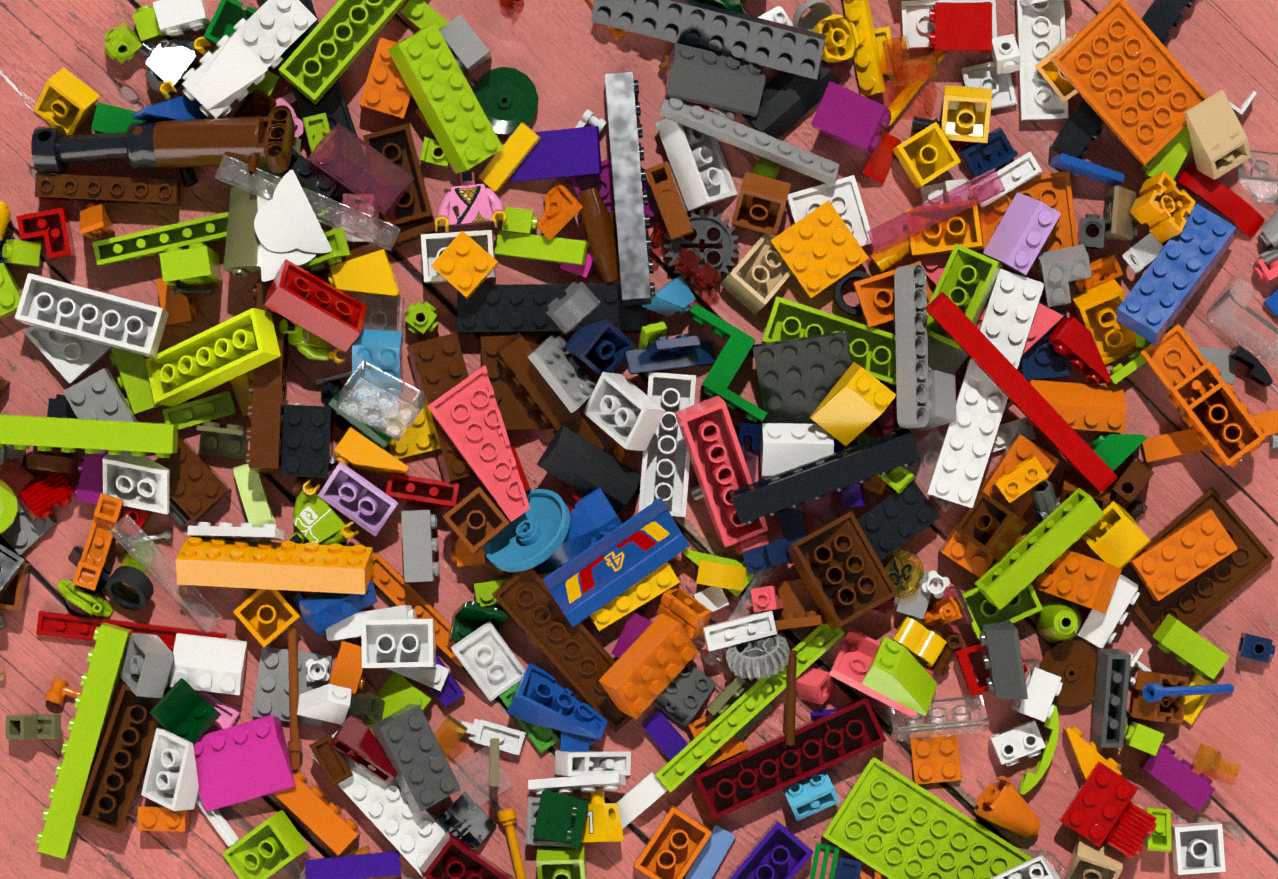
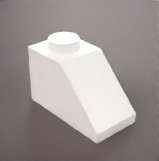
M327 684L302 693L298 698L297 715L342 725L350 707L352 689Z

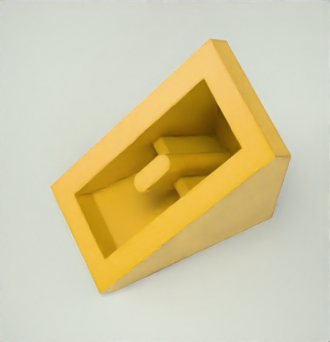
M700 560L696 583L743 591L747 567Z

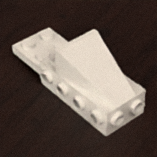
M267 0L247 20L242 18L233 27L236 31L230 37L225 35L216 43L219 48L213 54L208 51L199 60L202 64L196 70L191 68L182 77L185 80L182 83L185 87L182 92L191 101L196 98L202 104L199 109L208 118L212 115L215 118L218 116L224 118L232 110L230 104L236 99L240 102L249 93L247 88L252 83L255 85L260 83L266 77L265 72L268 70L267 68L271 66L274 69L283 60L281 55L317 18L299 0Z

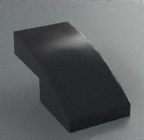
M1240 345L1232 349L1229 356L1248 367L1244 375L1245 377L1264 388L1273 383L1266 368L1254 355Z

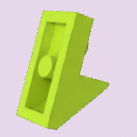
M1147 807L1146 812L1156 817L1155 823H1157V826L1150 836L1146 835L1144 838L1145 848L1151 851L1171 852V810Z

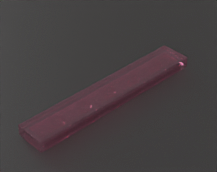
M994 168L867 231V234L878 254L1004 192L1005 188Z

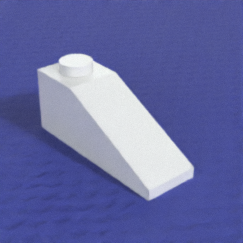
M555 751V774L585 776L611 773L631 775V752Z

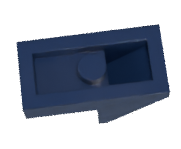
M787 537L742 552L749 575L792 561L786 551V548L789 546Z

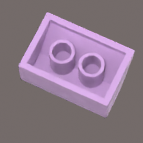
M1017 192L982 254L1000 262L1003 266L1021 276L1027 275L1061 213L1041 201Z
M341 461L318 494L320 498L375 537L387 523L398 505L397 501Z

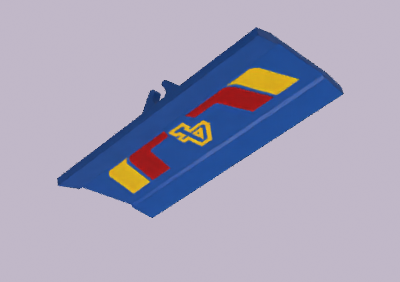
M661 497L613 531H601L600 535L603 538L597 541L596 537H593L590 547L542 579L572 627L690 546Z

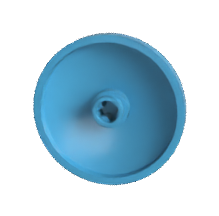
M535 489L525 492L530 509L510 522L511 524L483 547L485 555L495 567L506 572L525 571L544 562L560 547L568 533L571 517L567 504L557 493L546 489Z

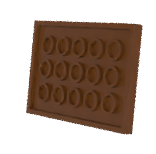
M1213 486L1150 539L1151 542L1141 552L1206 509L1213 510L1238 549L1159 601H1155L1130 563H1127L1122 568L1121 575L1139 584L1137 592L1140 595L1134 605L1129 603L1128 606L1153 635L1168 614L1190 629H1193L1275 558Z

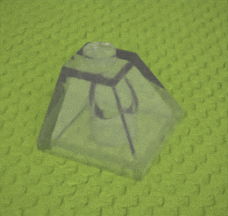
M1250 150L1251 158L1237 166L1238 182L1257 203L1278 205V153Z

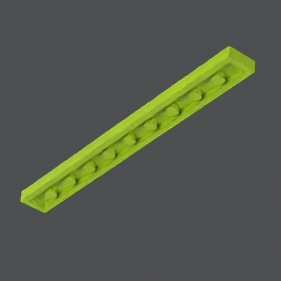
M828 624L819 625L792 649L797 651L796 678L845 634L840 627L831 631ZM787 665L783 671H778V675L772 674L769 678L762 677L655 774L657 779L670 793L787 687Z

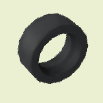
M850 271L838 279L833 289V298L836 306L843 313L851 316L863 314L861 306L852 307L843 300L842 289L848 281L870 278L869 274L862 271Z
M120 566L117 568L106 584V590L110 598L117 605L131 611L144 608L154 592L150 579L142 571L131 566ZM122 583L131 586L138 594L128 590Z

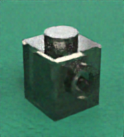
M371 692L351 695L346 719L351 715L361 719L365 726L373 725L382 720L385 701Z

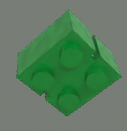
M221 0L203 37L214 43H217L225 35L230 37L236 31L233 27L242 18L245 20L250 18L257 10L247 6L246 10L241 9L243 3L237 0Z

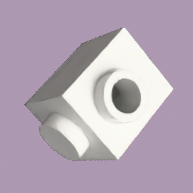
M1014 34L992 38L991 54L997 75L1021 70L1020 53Z

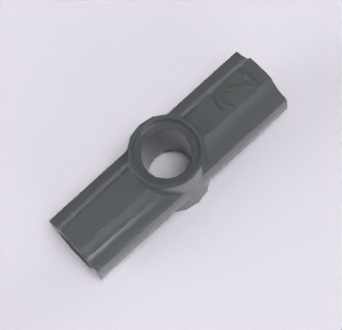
M1048 480L1041 481L1032 487L1031 493L1036 506L1033 514L1040 524L1061 504L1056 499L1052 483Z

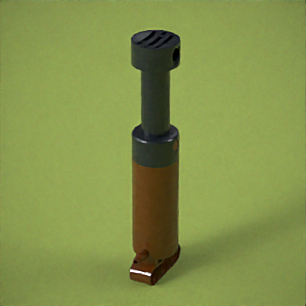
M284 105L274 107L269 117L250 116L132 122L127 132L66 135L62 126H45L34 129L31 152L36 171L46 174L64 173L67 170L68 163L128 160L132 168L136 170L248 164L247 172L252 175L257 169V164L268 163L269 169L272 172L281 173L286 171L290 165L296 126L289 107Z

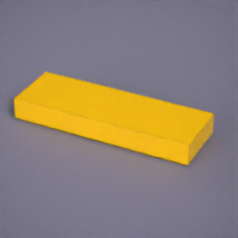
M521 122L505 142L503 149L498 151L478 178L498 193L541 137L525 123Z

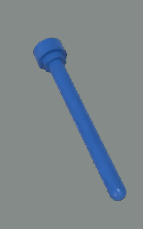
M1147 683L1143 688V697L1147 702H1159L1163 697L1232 693L1234 686L1232 684L1163 687L1158 683Z

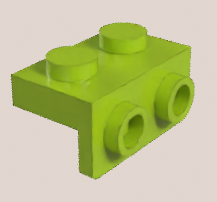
M343 227L324 233L332 248L331 252L317 253L312 260L300 265L301 268H310L311 272L325 269L324 264L335 265L342 262L341 258L349 256L350 252Z

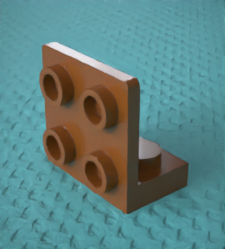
M803 579L780 581L777 583L779 599L783 598L784 608H780L782 619L775 621L776 630L827 624Z

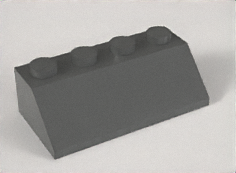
M675 43L667 63L666 96L756 117L764 89L766 67L738 60L734 56L726 57L713 51Z

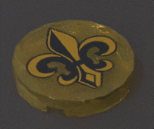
M899 550L891 553L882 565L899 593L895 597L905 598L911 596L921 585L919 583L924 576L923 564L917 555L909 551Z

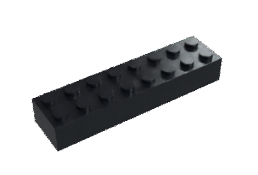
M621 283L480 285L469 299L457 290V325L459 334L575 333L578 328L604 319L610 321L621 332H641L642 327L647 326V308L642 305L623 306Z

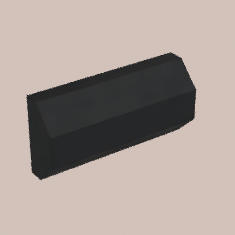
M823 61L817 80L782 71L764 87L757 116L741 115L753 129L778 139L822 100L830 81L838 85L840 82Z
M561 425L537 463L539 467L585 496L600 487L616 513L627 505L635 493L641 477L639 473L564 425Z

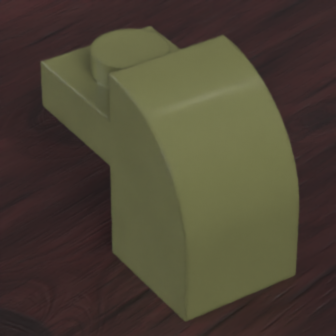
M6 715V739H61V715Z

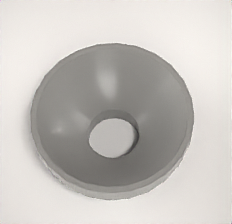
M808 0L803 4L801 3L795 10L793 27L813 31V28L820 20L832 15V9L823 0ZM808 8H810L809 14L806 17L801 18L802 14Z

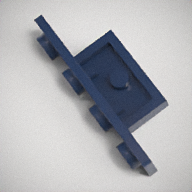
M681 334L673 339H668L667 336L654 339V342L646 349L630 350L624 353L630 375L715 363L711 342H700L698 335L689 336V334Z

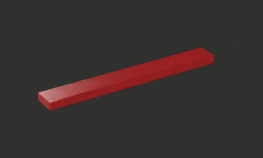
M39 611L36 630L37 635L94 641L93 636L96 628L106 622L130 629L132 633L158 635L171 651L174 650L177 633L224 639L227 637V633Z

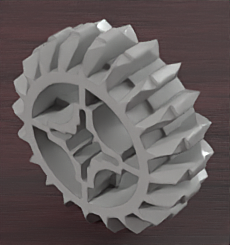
M780 633L728 646L726 650V660L730 671L734 672L735 676H741L742 679L749 677L750 680L754 678H759L760 680L762 677L769 678L772 674L778 675V671H783L785 666L788 665L790 658L786 638L782 637Z

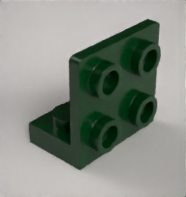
M467 601L452 616L448 641L458 643L489 620L499 633V627L509 618V613L504 612L500 607L491 606L487 608L480 606L481 604L478 602Z
M183 678L150 711V714L168 732L192 742L193 745L221 716Z
M543 790L533 836L570 844L571 848L579 849L589 799Z

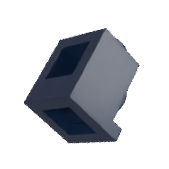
M1241 633L1236 656L1267 663L1268 658L1272 659L1274 656L1275 645H1272L1273 640ZM1257 644H1260L1262 646V651L1260 653H1256L1255 646Z

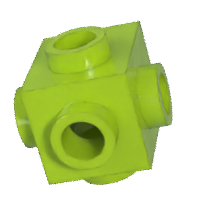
M124 21L117 28H111L103 39L106 54L112 60L116 58L121 64L126 59H132L136 55L137 50L142 46L140 37Z
M419 301L416 305L412 303L404 313L407 316L405 321L409 323L406 328L417 336L420 332L423 335H426L428 332L431 334L439 324L436 321L439 316L435 314L437 309L427 301L424 304ZM420 313L425 315L423 322L417 321V315Z

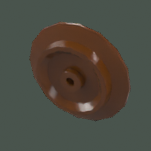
M1067 640L1057 643L1046 652L1039 669L1062 677L1060 682L1063 683L1059 695L1054 696L1053 702L1060 706L1076 707L1087 703L1095 696L1098 652L1094 647L1083 641Z

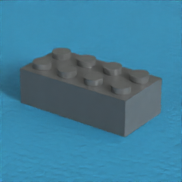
M409 704L370 726L375 738L397 773L396 779L412 810L422 812L461 789L420 705Z

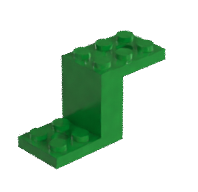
M695 303L689 313L693 316L691 320L702 327L705 324L713 328L711 332L722 339L725 336L729 337L701 385L704 388L703 393L711 398L715 396L721 397L725 401L727 408L734 412L738 408L745 413L743 417L754 424L757 420L762 422L767 412L727 389L756 339Z

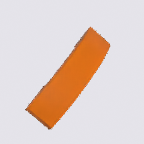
M100 493L92 525L72 584L96 590L124 500Z

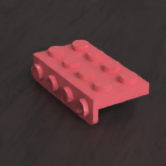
M850 629L841 643L829 675L914 718L917 713L916 711L862 684L871 658L880 642L854 629ZM922 665V667H923V668L930 674V676L932 677V675H933V670L930 669V668H928V667H926V666H924V665Z

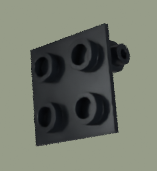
M466 792L435 821L445 832H451L473 849L477 848L497 826Z

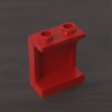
M935 2L934 8L929 10V23H933V32H929V46H933V52L980 51V53H990L992 51V3Z

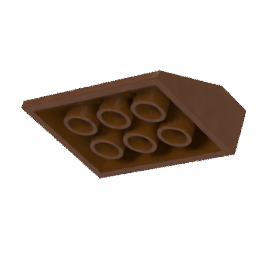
M515 335L481 337L482 367L486 365L487 374L493 387L494 396L506 431L556 429L551 422L546 424L539 413L542 410L538 404L533 406L525 396L528 393L523 385L518 387L511 376L514 372L508 366L505 369L497 359L500 355L497 349ZM522 335L533 351L551 336Z
M852 511L786 548L788 555L831 631L838 629L899 594Z

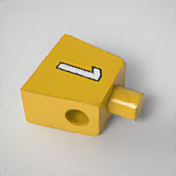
M604 789L591 792V804H588L580 843L624 841L618 804L605 803Z

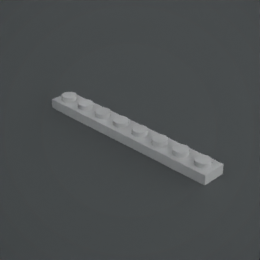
M666 94L662 100L658 114L660 116L833 186L840 165L838 163L684 100L668 97Z

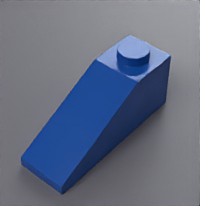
M186 95L145 107L133 113V119L147 122L207 119V116L199 109L202 104L196 98L191 101Z

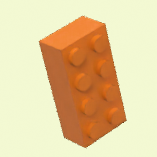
M1206 509L1136 555L1129 563L1155 601H1159L1238 548L1213 510Z
M661 613L599 679V682L618 710L637 719L699 651L680 622Z

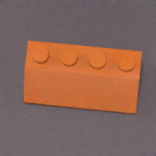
M1029 380V383L1074 430L1125 433L1127 408L1123 387ZM1027 418V427H1035Z

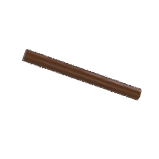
M790 650V658L787 665L785 745L794 746L797 651Z

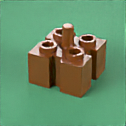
M1138 670L1135 681L1136 686L1132 690V696L1136 698H1134L1132 703L1131 717L1156 722L1183 724L1185 705H1182L1183 696L1163 697L1159 702H1147L1143 697V688L1147 683H1158L1163 687L1188 686L1189 677Z

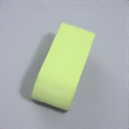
M248 464L234 467L235 479L248 522L255 524V527H262L264 523L275 524L261 473H254Z

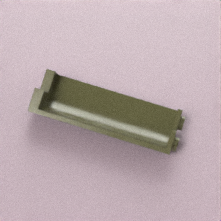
M294 137L292 149L297 151L299 156L301 139ZM268 163L257 164V169L252 175L247 172L248 164L233 165L223 270L233 273V276L246 277L247 274L255 271L261 272L260 242L254 227V220L258 213L257 195L267 197L270 200L273 199L277 185L286 174L284 172H272L269 169Z

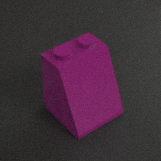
M830 81L811 125L822 136L873 155L874 151L880 147L884 128H887L890 124L891 111L876 101Z

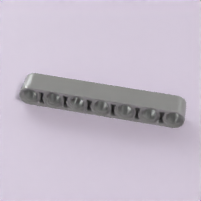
M921 264L898 267L894 275L897 422L902 429L926 427L929 422L927 311L924 309L927 306V282L925 268Z

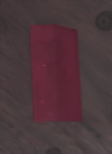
M339 123L319 142L308 158L313 164L387 217L415 180L413 176Z

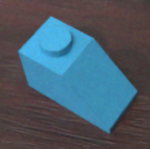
M680 275L655 291L656 296L651 297V304L642 306L669 317L676 312L678 315H681L690 309L689 304L696 298Z

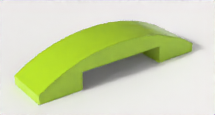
M1054 705L1051 717H1046L1045 722L1042 721L1041 725L1050 729L1044 743L1046 747L1041 751L1042 753L1034 772L1024 770L1017 789L1020 794H1026L1038 783L1054 756L1059 734V717L1056 705Z

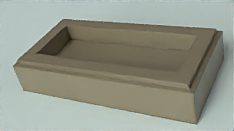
M499 738L490 739L489 787L499 788Z

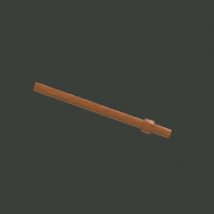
M288 627L290 741L287 742L292 770H299L302 741L299 740V715H297L299 698L297 627Z

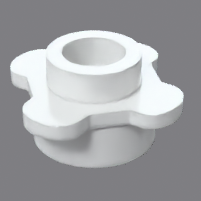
M930 571L927 581L922 584V590L934 594L935 598H941L946 586L950 584V580L947 577L938 575L937 571ZM934 582H937V583H938V586H937V587H935V586L933 585Z
M326 658L318 661L313 659L307 660V680L309 682H314L315 680L327 681L330 678L327 671L329 661Z

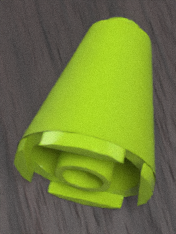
M1056 597L1042 604L1043 610L1036 614V627L1039 634L1046 641L1057 644L1073 640L1078 636V632L1082 628L1083 618L1079 607L1075 603ZM1065 618V619H1066V622H1065V625L1063 626V625H1062V620Z

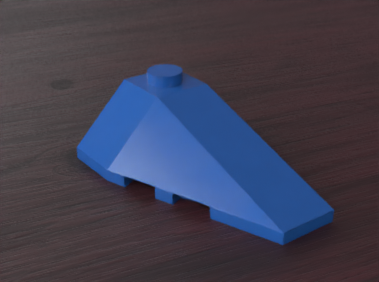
M600 487L581 498L574 505L575 508L570 513L569 530L564 541L548 559L537 565L542 574L561 567L590 547L593 537H596L597 541L603 538L600 535L601 531L611 532L623 524Z
M529 663L512 696L507 713L531 724L601 740L608 720L587 703L578 701L572 696L573 691L568 687L564 689L555 681L557 678L551 673Z

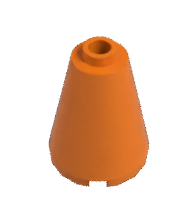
M1004 776L997 777L996 779L999 782L995 785L990 783L979 796L976 802L979 808L978 810L974 809V812L979 817L1024 838L1034 837L1040 830V819L1009 779Z

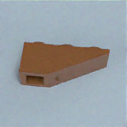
M666 161L646 169L652 192L671 240L673 241L693 233L694 231L677 180L669 163Z

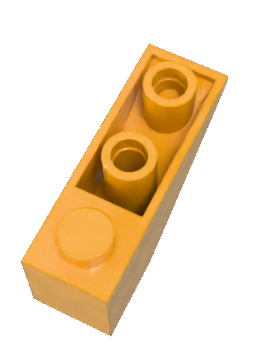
M1064 726L1063 729L1081 775L1085 780L1098 761L1117 774H1122L1118 770L1120 765L1111 757H1108L1106 760L1100 755L1102 750L1092 741L1089 744L1082 739L1084 734L1075 726L1072 728Z

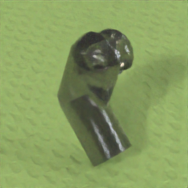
M1136 500L1126 508V511L1135 520L1141 513L1146 512L1147 505L1143 501Z

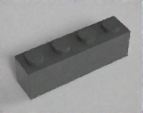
M1098 648L1091 741L1101 748H1123L1131 655L1122 649Z

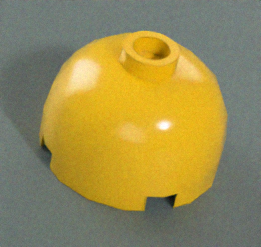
M833 14L820 20L812 31L827 35L822 59L830 63L842 62L851 58L859 44L855 25L844 19L845 16Z

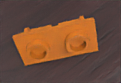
M950 596L928 605L930 611L925 613L922 621L926 626H932L936 623L941 626L963 616L960 613L959 605Z

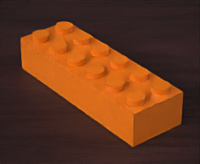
M1017 433L978 490L976 499L983 491L1019 518H1022L1034 500L1031 489L1011 503H1008L1000 494L993 481L1031 455L1037 458L1049 476L1060 460ZM967 507L939 551L981 578L994 558L955 530L970 509Z

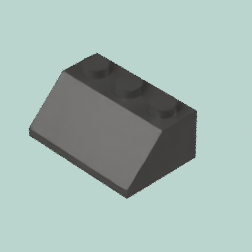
M1010 620L982 625L983 632H980L979 636L981 646L986 648L983 662L985 670L989 669L990 678L986 679L989 693L992 692L996 699H1028L1018 629Z

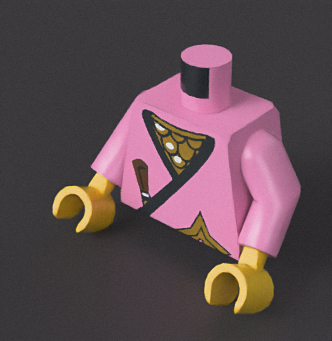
M461 172V186L451 187V191L445 194L438 208L435 232L438 231L437 229L440 226H444L445 233H448L449 226L456 227L494 223L495 228H498V221L503 220L508 225V220L504 213L502 202L494 191L490 188H485L484 184L475 185L474 172Z

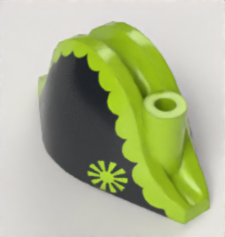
M61 579L57 587L69 608L76 614L89 617H110L114 610L98 586L94 591L72 584L73 580Z

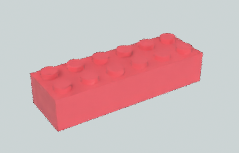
M715 396L675 412L718 540L726 548L768 531L764 516L759 517V520L752 524H741L729 494L730 491L753 482L725 401L721 397Z

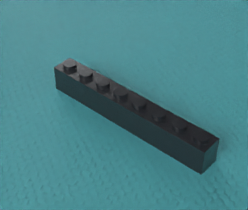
M900 429L732 490L729 494L740 523L752 524L758 521L759 517L777 515L784 508L799 507L806 500L821 499L828 492L834 490L836 492L843 491L850 484L856 482L865 483L872 476L878 474L887 475L894 468L900 466L909 467L916 460H919L920 456L912 432L909 429Z

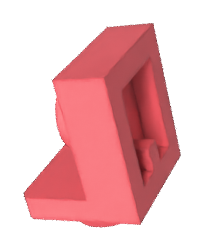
M1262 258L1254 262L1256 266L1254 271L1260 280L1263 279L1265 283L1278 276V260L1269 264L1270 270H1268Z
M774 586L751 589L754 612L784 608L783 598L776 599Z

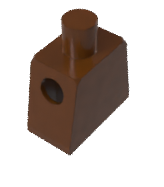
M1132 454L1117 475L1118 478L1111 484V489L1114 491L1110 495L1109 504L1114 501L1121 506L1125 499L1131 503L1154 474L1152 468ZM1126 482L1132 484L1129 489L1122 488V485Z

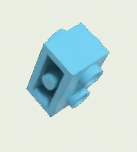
M826 769L783 788L797 821L840 802Z

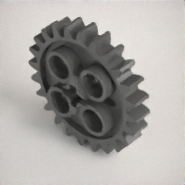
M701 208L699 215H696L695 211L691 210V217L689 219L693 230L697 234L696 239L687 241L683 236L672 241L670 235H665V239L670 241L669 244L664 245L665 249H670V252L665 254V258H672V261L668 264L669 267L676 265L677 268L674 274L681 271L683 272V279L690 276V283L693 284L697 278L700 285L703 284L706 278L712 284L713 276L720 281L721 272L728 275L727 265L730 267L735 266L731 258H738L739 256L733 250L740 248V245L733 244V241L739 239V236L731 235L735 227L727 228L729 219L723 222L720 221L721 213L716 218L713 217L712 209L708 215L704 214L703 208ZM710 229L719 231L720 238L717 241L708 239L707 232ZM699 241H704V245H722L723 248H705L704 253H700L698 248L682 249L681 245H699ZM687 252L694 253L697 258L696 262L691 265L686 264L683 260L684 254ZM711 252L717 253L720 256L719 263L715 265L708 263L707 255Z

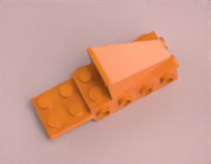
M1179 324L1166 332L1157 345L1152 343L1139 352L1166 387L1169 394L1167 397L1174 408H1180L1177 413L1189 427L1193 426L1198 432L1196 435L1197 439L1204 447L1207 445L1212 451L1210 456L1218 466L1222 464L1223 467L1229 465L1234 467L1243 460L1242 455L1248 451L1253 453L1262 446L1261 441L1266 438L1263 434L1265 432L1258 421H1253L1249 415L1250 410L1242 401H1238L1233 387L1228 382L1225 383L1220 377L1222 374L1214 363L1211 364L1209 361H1206Z

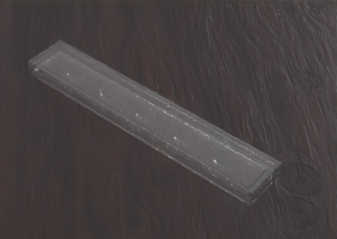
M128 514L124 515L109 530L117 541L204 634L208 633L223 618L194 585H177L176 566Z

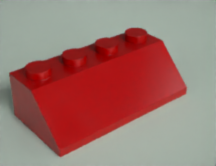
M287 259L283 261L268 289L264 306L268 307L272 312L284 316L292 323L305 328L311 334L324 339L332 346L345 352L361 334L367 307L365 304Z

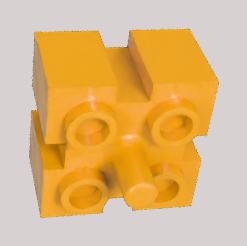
M1165 171L1144 181L1139 191L1140 197L1135 200L1130 210V213L1141 224L1147 223L1149 225V232L1161 243L1182 232L1187 221L1184 217L1190 215L1196 203L1184 190L1179 191L1175 188L1177 183Z

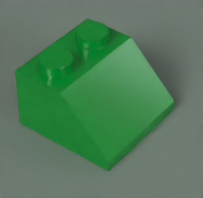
M1144 434L1098 435L1089 443V446L1114 471L1147 437Z

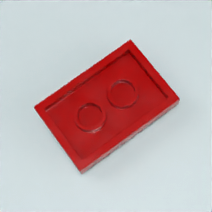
M1098 761L1059 821L1100 847L1139 788Z

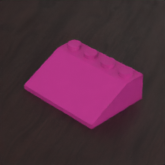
M274 715L202 735L193 745L199 783L198 791L206 812L296 787L281 719Z

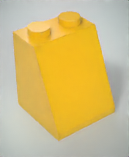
M384 249L330 266L331 272L327 273L330 284L344 293L401 298L388 254Z

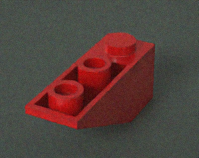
M1075 317L1061 319L1048 339V342L1054 346L1053 349L1070 360V364L1074 368L1086 374V378L1091 383H1109L1111 381L1091 332Z

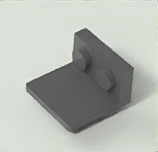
M688 663L651 704L684 728L700 709L716 686V683Z

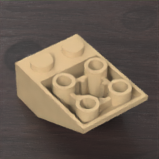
M1223 90L1184 112L1198 171L1215 180L1251 158L1248 138Z

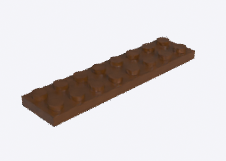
M533 568L516 572L492 593L493 597L588 703L608 720L607 724L615 733L632 719L631 716L618 710L599 682V679L616 661L581 622L572 627L542 578Z

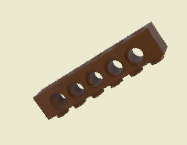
M36 173L35 197L38 199L180 206L181 182L178 180Z

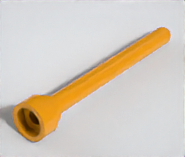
M515 808L498 811V821L502 823V826H505L517 879H527L514 823H516L515 818H517Z

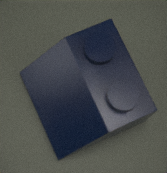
M604 319L578 328L564 347L589 369L601 376L602 372L613 373L625 358L624 353L630 351L635 343L610 321Z

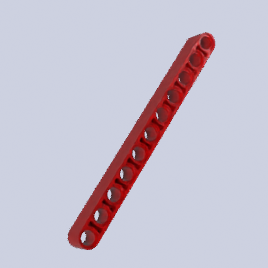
M941 292L924 308L1099 494H1102L1118 478L1108 465L945 293Z

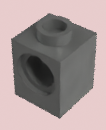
M1086 214L1085 218L1079 219L1078 245L1084 244V247L1087 249L1104 248L1106 219H1100V215ZM1088 225H1093L1097 229L1096 237L1092 238L1086 234V227Z

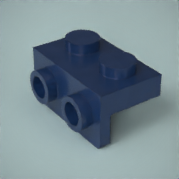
M1001 127L988 133V143L974 142L960 151L972 175L978 179L989 177L994 173L993 170L999 166H1007L1018 155Z

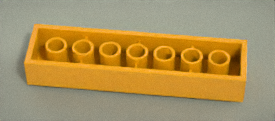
M193 536L185 539L176 557L177 585L365 594L373 575V547H365L364 545L342 546L338 543L319 545L315 542L299 544L293 541L279 543L270 540H225L221 537L202 539L199 536Z

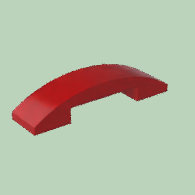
M1191 162L1176 180L1177 183L1190 193L1200 197L1230 220L1232 225L1236 226L1237 229L1249 238L1254 235L1265 220L1236 193L1217 179L1214 180L1198 171L1196 165Z

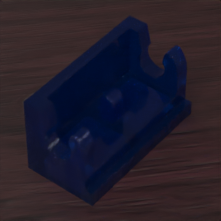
M736 423L740 447L743 446V438L745 437L746 443H749L751 439L750 450L759 451L761 425Z

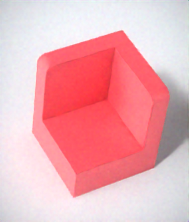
M808 667L796 678V690L799 698L823 705L835 691L831 676L829 675L830 672Z

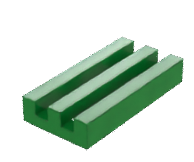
M816 842L809 879H815L820 848L825 849L819 879L825 878L830 850L834 852L828 879H834L840 847Z

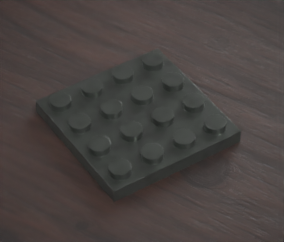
M847 331L753 345L764 411L767 412L766 422L817 424L809 417L852 364Z

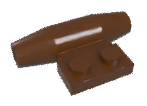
M597 187L579 192V202L583 206L581 209V219L592 258L604 283L619 280L621 277L615 208L610 213L608 212ZM645 228L646 237H650L648 229Z

